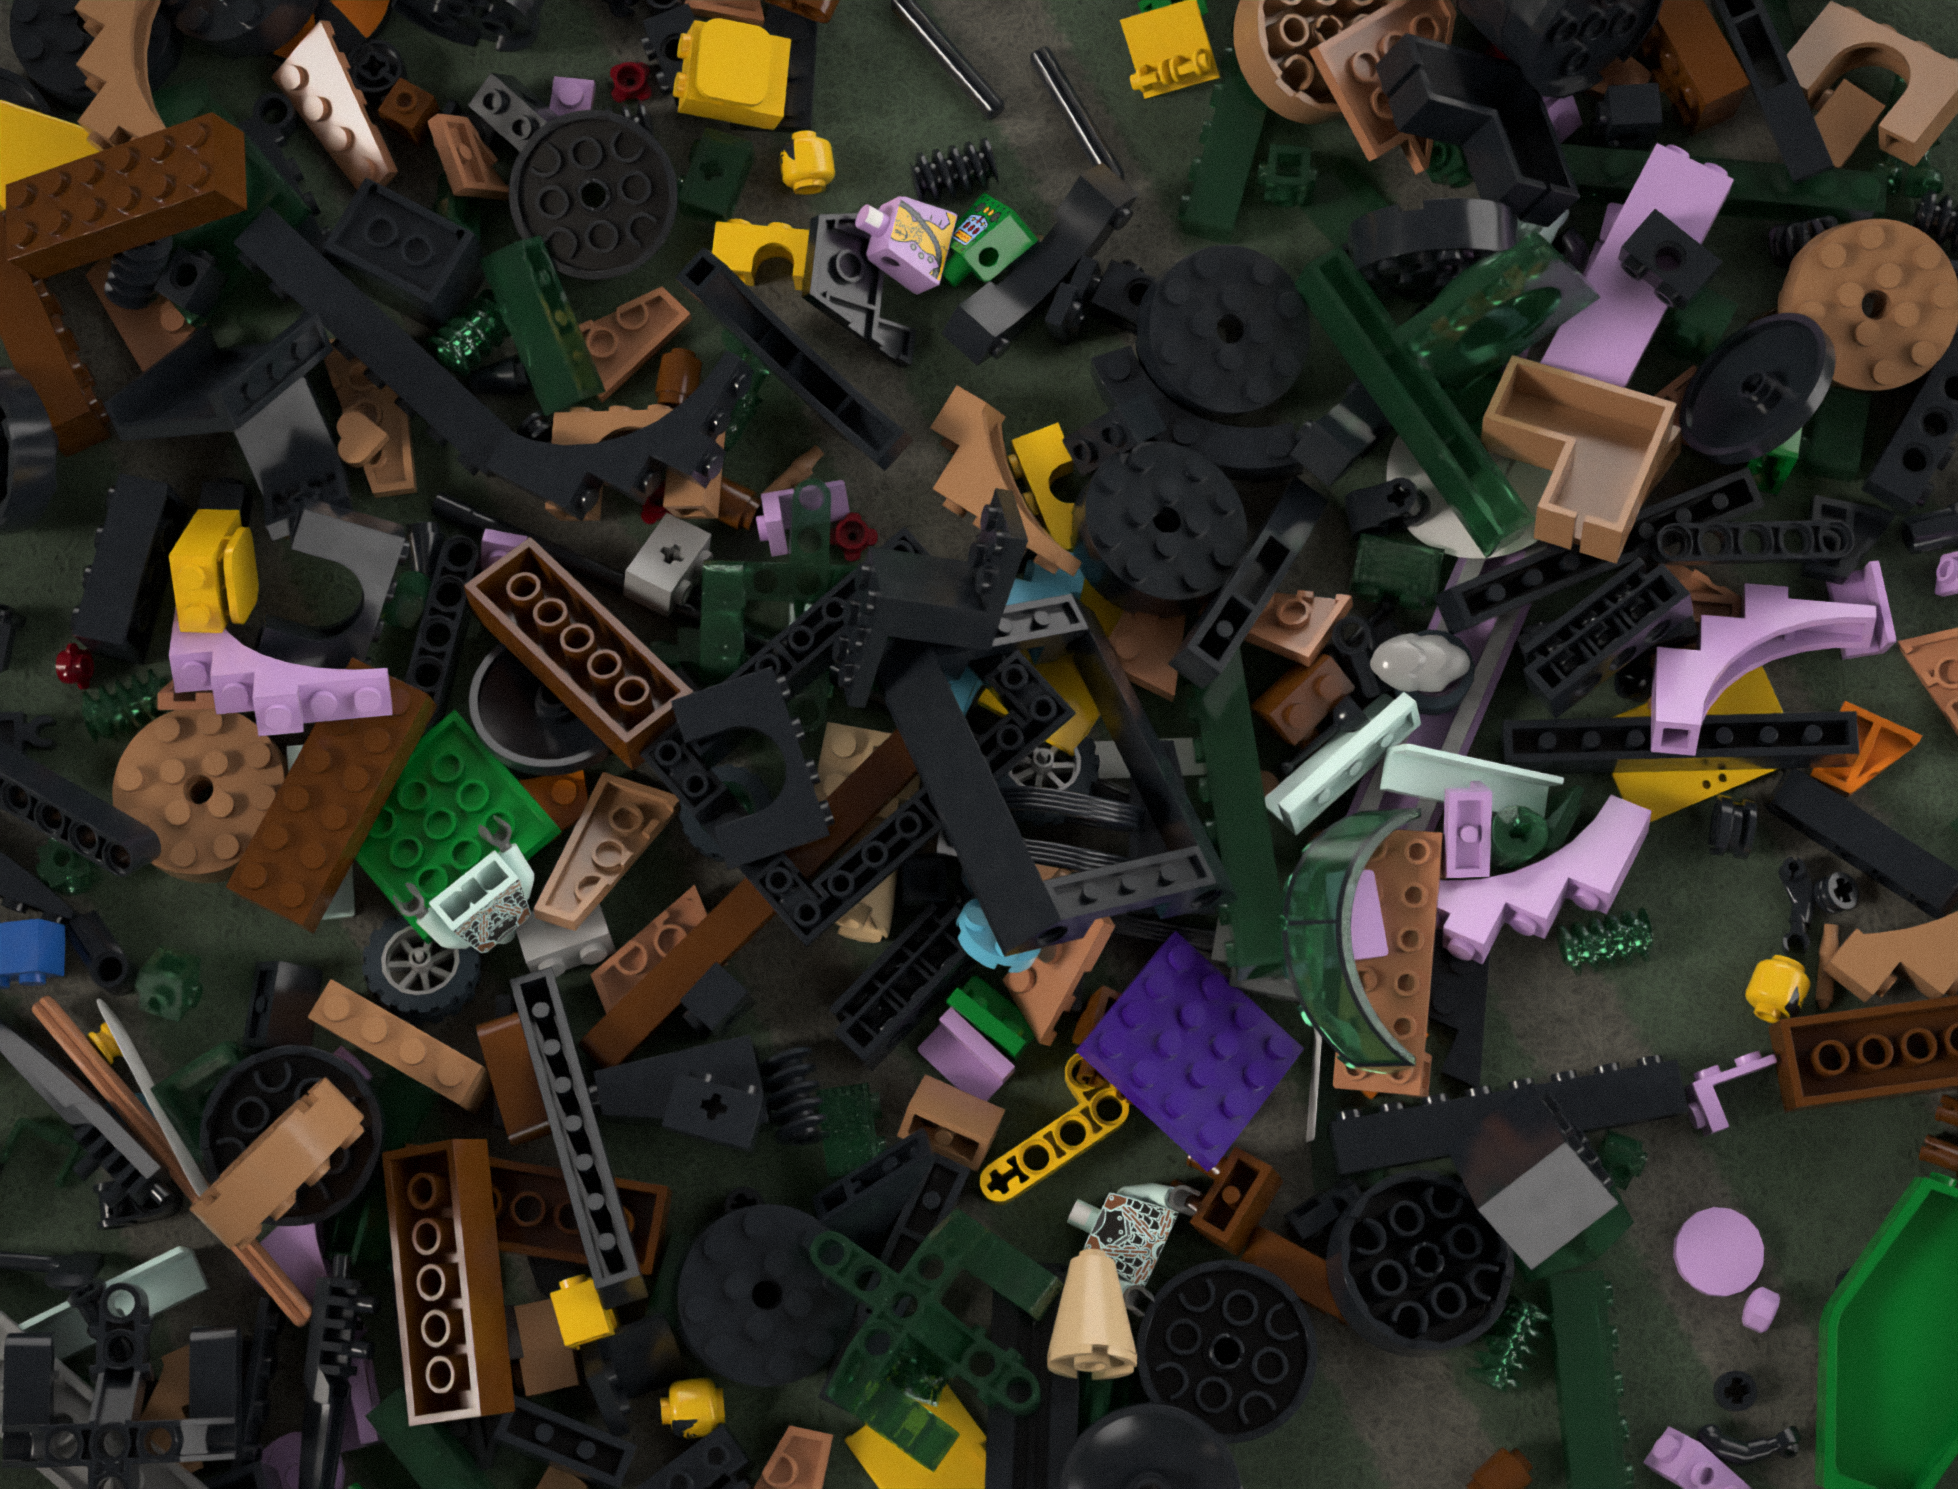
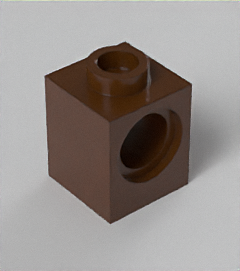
M399 77L379 107L378 112L387 130L421 148L431 134L427 121L434 117L440 108L433 95Z

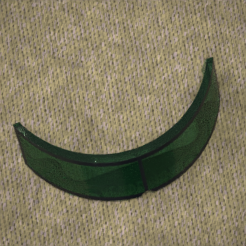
M1421 808L1365 810L1335 822L1319 836L1313 838L1302 851L1304 854L1293 874L1288 876L1282 893L1278 915L1281 921V929L1278 933V946L1284 977L1292 983L1300 1003L1297 1009L1307 1026L1314 1027L1328 1045L1339 1054L1336 1058L1351 1069L1381 1074H1394L1416 1067V1057L1406 1050L1387 1030L1366 996L1354 959L1351 919L1356 888L1371 855L1394 830L1420 818Z

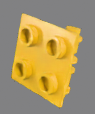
M1197 0L1181 1L1120 20L1136 70V74L1130 75V83L1134 91L1140 90L1143 93L1144 99L1220 77Z

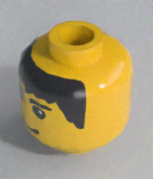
M799 131L792 134V140L781 146L779 157L782 180L785 185L793 188L794 193L799 195L817 194L825 191L826 185L832 182L835 176L831 144L826 139L816 137V132Z
M1774 955L1772 959H1765L1757 964L1746 989L1745 997L1749 1004L1755 1008L1753 1013L1758 1018L1766 1022L1775 1023L1780 1019L1798 1016L1811 984L1809 978L1804 973V966L1791 958L1781 955Z
M710 1378L673 1381L669 1387V1397L660 1398L662 1425L671 1424L672 1433L678 1439L705 1437L718 1428V1424L725 1423L723 1388H716L715 1383Z

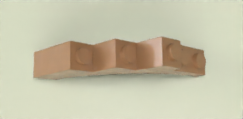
M80 0L75 6V10L85 21L83 28L95 38L76 65L87 77L85 81L86 86L97 94L77 122L89 134L86 139L87 142L98 151L109 149L166 128L154 106L148 82L147 50L152 23L161 0Z

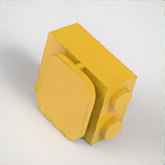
M715 18L708 22L694 20L687 34L681 33L678 44L677 57L683 59L682 72H677L673 88V96L679 98L678 112L774 130L784 117L791 39L769 35L765 29L756 25Z
M198 509L169 554L180 632L223 633L230 619L233 624H245L258 599L259 583L252 532L249 527H242L240 510Z

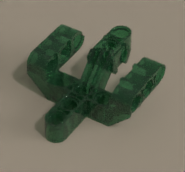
M813 478L803 480L796 484L791 492L788 563L703 560L699 685L721 684L742 666L743 650L745 647L743 623L746 600L786 602L788 627L837 585L842 575L852 572L857 568V566L829 565L831 494L827 485L821 480ZM806 486L817 488L822 496L820 506L812 511L802 507L799 501L800 492ZM806 528L815 530L820 536V545L813 553L804 552L798 545V535ZM761 569L772 571L777 580L774 590L767 594L758 592L753 583L755 574ZM811 571L816 574L819 585L815 593L806 596L798 591L796 580L800 573ZM888 636L887 641L891 640L894 637ZM830 667L786 704L790 718L795 717L794 710L799 702L810 700L816 705V718L808 724H801L804 732H812L822 726L827 714V700H834V683H829ZM874 679L871 691H880Z
M959 1208L954 1209L926 1236L900 1274L838 1232L827 1231L819 1234L814 1239L810 1247V1256L817 1270L829 1281L873 1311L847 1347L825 1392L836 1404L933 1473L960 1434L942 1419L885 1380L912 1339L945 1365L940 1373L952 1380L955 1377L962 1380L978 1392L977 1398L991 1409L997 1403L1016 1416H1026L1038 1408L1041 1401V1390L1036 1377L1023 1367L1026 1361L1025 1358L1012 1347L1005 1352L985 1338L987 1330L975 1323L971 1329L939 1304V1301L960 1271L964 1269L968 1276L971 1278L973 1276L978 1277L1000 1294L1001 1299L1008 1304L1010 1301L1017 1304L1039 1322L1064 1286L1063 1282L988 1228L963 1213ZM830 1246H840L844 1249L842 1260L833 1266L823 1264L821 1261L823 1252ZM939 1260L944 1264L942 1275L934 1280L923 1278L921 1276L922 1266L927 1261ZM875 1271L881 1275V1281L875 1290L862 1291L858 1288V1280L863 1273ZM903 1297H912L918 1301L916 1312L907 1318L897 1316L894 1313L896 1302ZM878 1334L889 1336L891 1338V1346L886 1353L872 1355L868 1352V1343L873 1336ZM989 1356L995 1360V1368L990 1375L978 1377L971 1372V1365L977 1357ZM1016 1382H1026L1032 1387V1395L1024 1403H1014L1008 1398L1009 1388Z

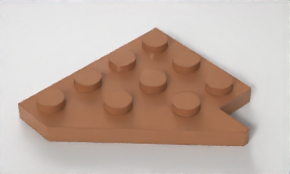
M1393 0L1309 50L1368 161L1376 159L1397 145H1400L1415 174L1429 168L1434 140L1398 131L1388 104L1390 98L1382 90L1375 65L1405 33L1451 45L1456 18V10L1451 0Z

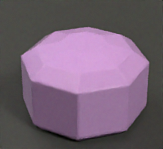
M1764 1287L1754 1290L1744 1305L1742 1315L1743 1326L1758 1333L1766 1332L1779 1307V1294Z

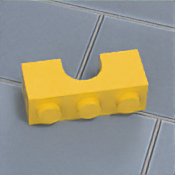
M729 219L727 222H716L712 254L724 262L748 286H755L756 272L763 261L772 257L785 258L794 265L793 281L795 290H802L809 230L794 229L790 225L780 222L769 223L768 226L752 225L749 221L743 219Z
M1055 423L1012 439L1011 455L1007 456L1014 479L1022 478L1027 492L1022 494V497L1034 516L1037 515L1042 528L1063 549L1073 553L1070 537L1073 534V514L1071 512L1074 503L1061 502L1050 491L1051 484L1057 478L1073 472L1074 464L1062 442L1064 435L1059 423Z
M585 1274L559 1282L561 1290L550 1293L566 1347H577V1350L580 1351L579 1345L613 1335V1329L622 1326L617 1308L604 1310L596 1292L593 1279L591 1277L586 1278Z

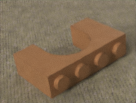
M1830 1L1787 54L1810 110L1814 108L1828 87L1830 88L1840 76L1850 70L1865 66H1877L1889 69L1901 76L1908 87L1878 125L1879 149L1914 167L1958 113V59H1950L1934 51L1928 44L1922 41H1913L1897 33L1890 25L1878 24L1862 16L1853 7H1843Z
M654 404L649 405L648 410H633L626 406H611L608 411H594L587 407H572L569 412H554L551 443L559 445L594 444L626 436L658 421L672 411L673 408ZM725 431L721 435H718L715 441L723 449L725 441ZM722 469L714 479H711L706 489L666 470L663 507L679 519L718 518ZM603 485L599 491L596 505L587 512L583 521H600ZM545 502V510L560 521H581Z
M330 979L308 1015L309 1019L331 1033L398 1069L477 1116L493 1089L489 1072L485 1067Z

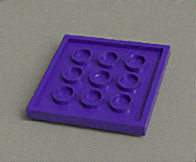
M1175 931L1166 939L1075 1051L1208 1172L1217 1165L1304 1048L1239 988L1229 986V979Z

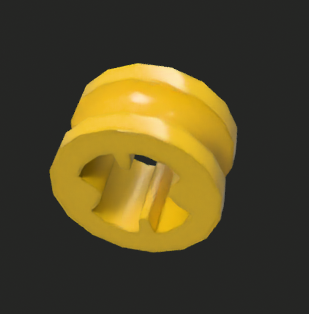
M106 1022L100 1025L98 1033L90 1032L86 1035L87 1039L110 1066L114 1063L113 1058L115 1056L124 1057Z

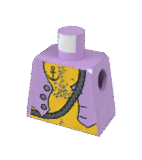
M899 196L881 205L879 209L868 204L863 206L857 215L855 225L857 228L871 234L866 253L868 260L912 293L918 295L940 284L958 215L908 197Z

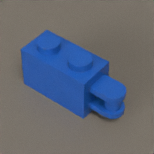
M43 919L0 923V989L10 988V982L19 981L20 985L41 986L46 984V978L64 976L66 925Z

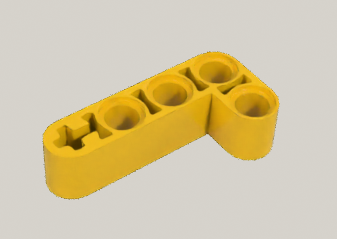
M1078 1053L1074 1054L1067 1062L1065 1081L1079 1105L989 1164L982 1171L980 1189L983 1197L988 1202L995 1205H1005L1012 1202L1119 1130L1125 1124L1129 1114V1103H1126L1127 1098L1125 1097L1123 1101L1119 1100L1116 1097L1117 1089L1106 1078L1104 1086L1100 1088L1082 1085L1074 1080L1072 1071L1077 1065L1081 1064L1083 1058ZM1106 1099L1116 1101L1121 1107V1116L1114 1121L1101 1119L1096 1111L1101 1101ZM1068 1124H1077L1083 1128L1085 1139L1079 1145H1067L1060 1137L1061 1129ZM1032 1148H1040L1047 1153L1049 1162L1044 1169L1039 1171L1031 1170L1023 1161L1025 1153ZM1015 1159L1020 1173L1028 1180L1020 1183L1017 1175L1008 1181L1007 1193L1002 1194L999 1190L991 1192L988 1189L992 1185L991 1176L997 1173L998 1176L1003 1178L1013 1172V1167L1008 1163Z

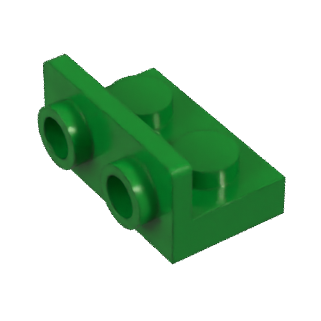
M973 975L961 990L956 988L946 1001L948 1009L952 1007L984 1038L1015 1062L1035 1038L1019 1008L977 975Z

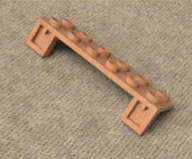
M1358 827L1356 829L1353 856L1364 840L1376 828ZM1381 829L1363 849L1353 867L1352 872L1372 870L1374 872L1388 954L1380 958L1355 960L1346 964L1349 977L1360 1004L1375 1028L1399 1054L1415 1066L1355 1067L1336 1052L1333 1086L1335 1088L1402 1094L1414 1098L1429 1096L1432 1055L1425 1052L1439 883L1440 880H1447L1443 875L1444 834L1441 832ZM1342 975L1336 1047L1355 1063H1402L1403 1061L1395 1056L1368 1027L1355 1006Z

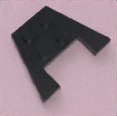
M858 213L819 214L811 218L801 298L896 366L905 368L912 365L916 329L880 318L884 271L867 258L866 253L871 234L856 227L855 222Z
M1435 929L1428 1019L1456 1031V1036L1440 1074L1475 1088L1479 1086L1481 1077L1490 952L1483 964L1474 960L1465 961L1458 959L1448 949L1443 948V931ZM1341 992L1324 1010L1323 1016L1324 1022L1337 1028Z

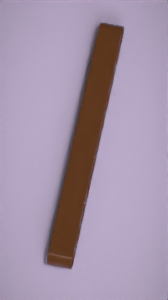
M898 728L826 798L835 825L827 827L830 836L784 852L808 882L919 774ZM745 878L581 1039L577 1046L600 1070L625 1064L683 1007L679 1000L715 962L723 967L777 912L752 883Z

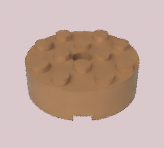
M1240 0L1235 14L1233 31L1235 52L1240 70L1260 100L1279 115L1295 122L1314 125L1339 120L1344 115L1309 50L1393 0Z
M1868 219L1832 227L1818 234L1804 245L1788 266L1790 268L1785 277L1782 291H1779L1778 314L1797 313L1805 315L1814 320L1829 335L1836 354L1835 371L1830 385L1844 390H1887L1914 381L1929 371L1943 356L1953 339L1958 325V280L1951 262L1941 247L1927 234L1911 225L1896 220ZM1865 295L1874 300L1873 310L1868 317L1862 310V300Z
M216 709L174 710L146 725L125 749L118 763L113 781V806L155 831L161 843V853L159 858L151 863L160 870L189 882L216 883L230 880L288 774V761L277 744L269 736H258L257 725L239 713L216 714ZM207 786L213 787V794L209 800L198 804L197 800L200 792L206 789Z
M326 1077L322 1078L308 1091L309 1096L305 1094L270 1125L220 1175V1178L211 1185V1188H207L189 1208L228 1249L236 1245L242 1251L262 1231L261 1228L263 1226L260 1223L270 1215L277 1221L296 1202L295 1191L303 1182L309 1187L313 1186L331 1168L329 1166L330 1155L339 1146L346 1150L364 1132V1127L360 1124L364 1115Z

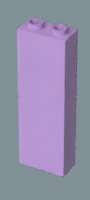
M1658 143L1656 144L1548 347L1541 364L1623 388L1627 387L1669 306L1656 297L1654 294L1655 288L1643 278L1637 281L1622 269V262L1618 259L1621 246L1654 209H1657L1702 245L1729 194L1734 180L1727 176L1728 173L1723 168L1712 163L1700 164L1690 159L1689 154L1677 146L1667 145L1664 147ZM1661 256L1656 259V264L1662 270L1672 271L1678 268L1677 262L1670 256Z

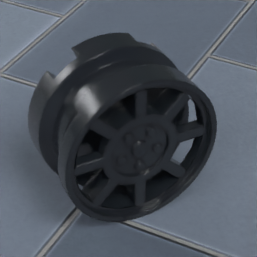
M372 39L370 43L362 46L359 43L347 56L351 67L347 71L355 88L362 91L366 102L369 104L381 105L399 77L408 81L407 70L399 52L392 44L386 41ZM367 96L379 97V99H371Z
M1717 796L1712 810L1708 844L1715 845V848L1709 849L1710 855L1723 856L1726 852L1732 853L1733 857L1746 860L1748 858L1756 829L1757 806L1755 800L1742 798L1740 802L1732 800L1731 796Z

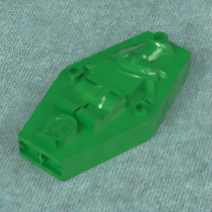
M1931 1172L1929 1178L1914 1177L1824 1306L1819 1321L1815 1484L1822 1488L1934 1489L1958 1454V1189L1955 1188L1957 1184L1956 1179L1936 1172Z

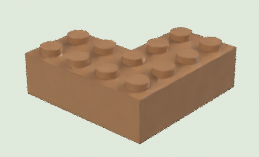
M1512 355L1483 417L1480 449L1553 471L1537 506L1534 539L1570 550L1575 543L1580 545V553L1617 564L1670 439L1677 403Z

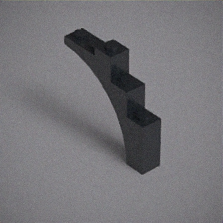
M705 247L675 277L731 336L750 350L779 381L798 395L826 425L844 440L854 445L882 470L886 471L913 441L905 430L835 371L752 292L724 262Z
M726 350L708 378L683 403L650 425L626 436L594 444L559 445L533 441L506 430L486 468L503 481L583 521L587 512L596 505L602 485L644 505L649 495H652L659 487L661 474L664 469L706 489L711 479H714L720 473L724 462L723 458L726 454V451L715 441L718 435H721L727 429L731 419V412L739 398H742L748 392L752 381L751 377L755 371L741 357Z

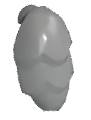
M1410 633L1391 638L1380 644L1374 651L1370 666L1372 671L1381 680L1400 691L1439 692L1449 682L1459 679L1468 672L1470 660L1464 650L1451 644L1443 636H1418Z

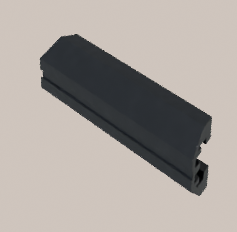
M1013 1262L994 1267L985 1489H1059L1064 1461L1077 1439L1079 1370H1077V1379L1054 1374L1047 1368V1353L1069 1268L1067 1265L1061 1263Z

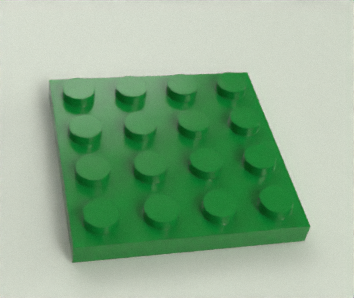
M454 710L420 738L355 860L399 912L400 910L393 900V895L404 903L411 901L414 897L405 883H412L418 888L424 898V906L428 909L431 907L429 904L431 900L494 850L497 853L500 851L497 846L484 840L478 832L480 824L486 827L491 835L497 832L498 823L493 818V815L510 825L512 834L509 841L511 844H517L526 861L562 831L503 763L486 750L478 735L458 712ZM402 914V916L407 920V922L413 927V929L428 945L432 941H434V939L416 923L418 918L415 915L405 916L404 914Z

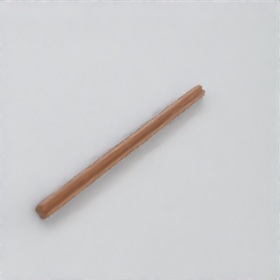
M48 995L42 997L32 1007L34 1015L132 1132L169 1169L170 1177L190 1201L194 1203L199 1196L186 1177L159 1123L55 999ZM204 1178L208 1188H211L210 1183ZM256 1238L242 1251L236 1245L231 1248L294 1325L301 1328L311 1321L313 1306Z

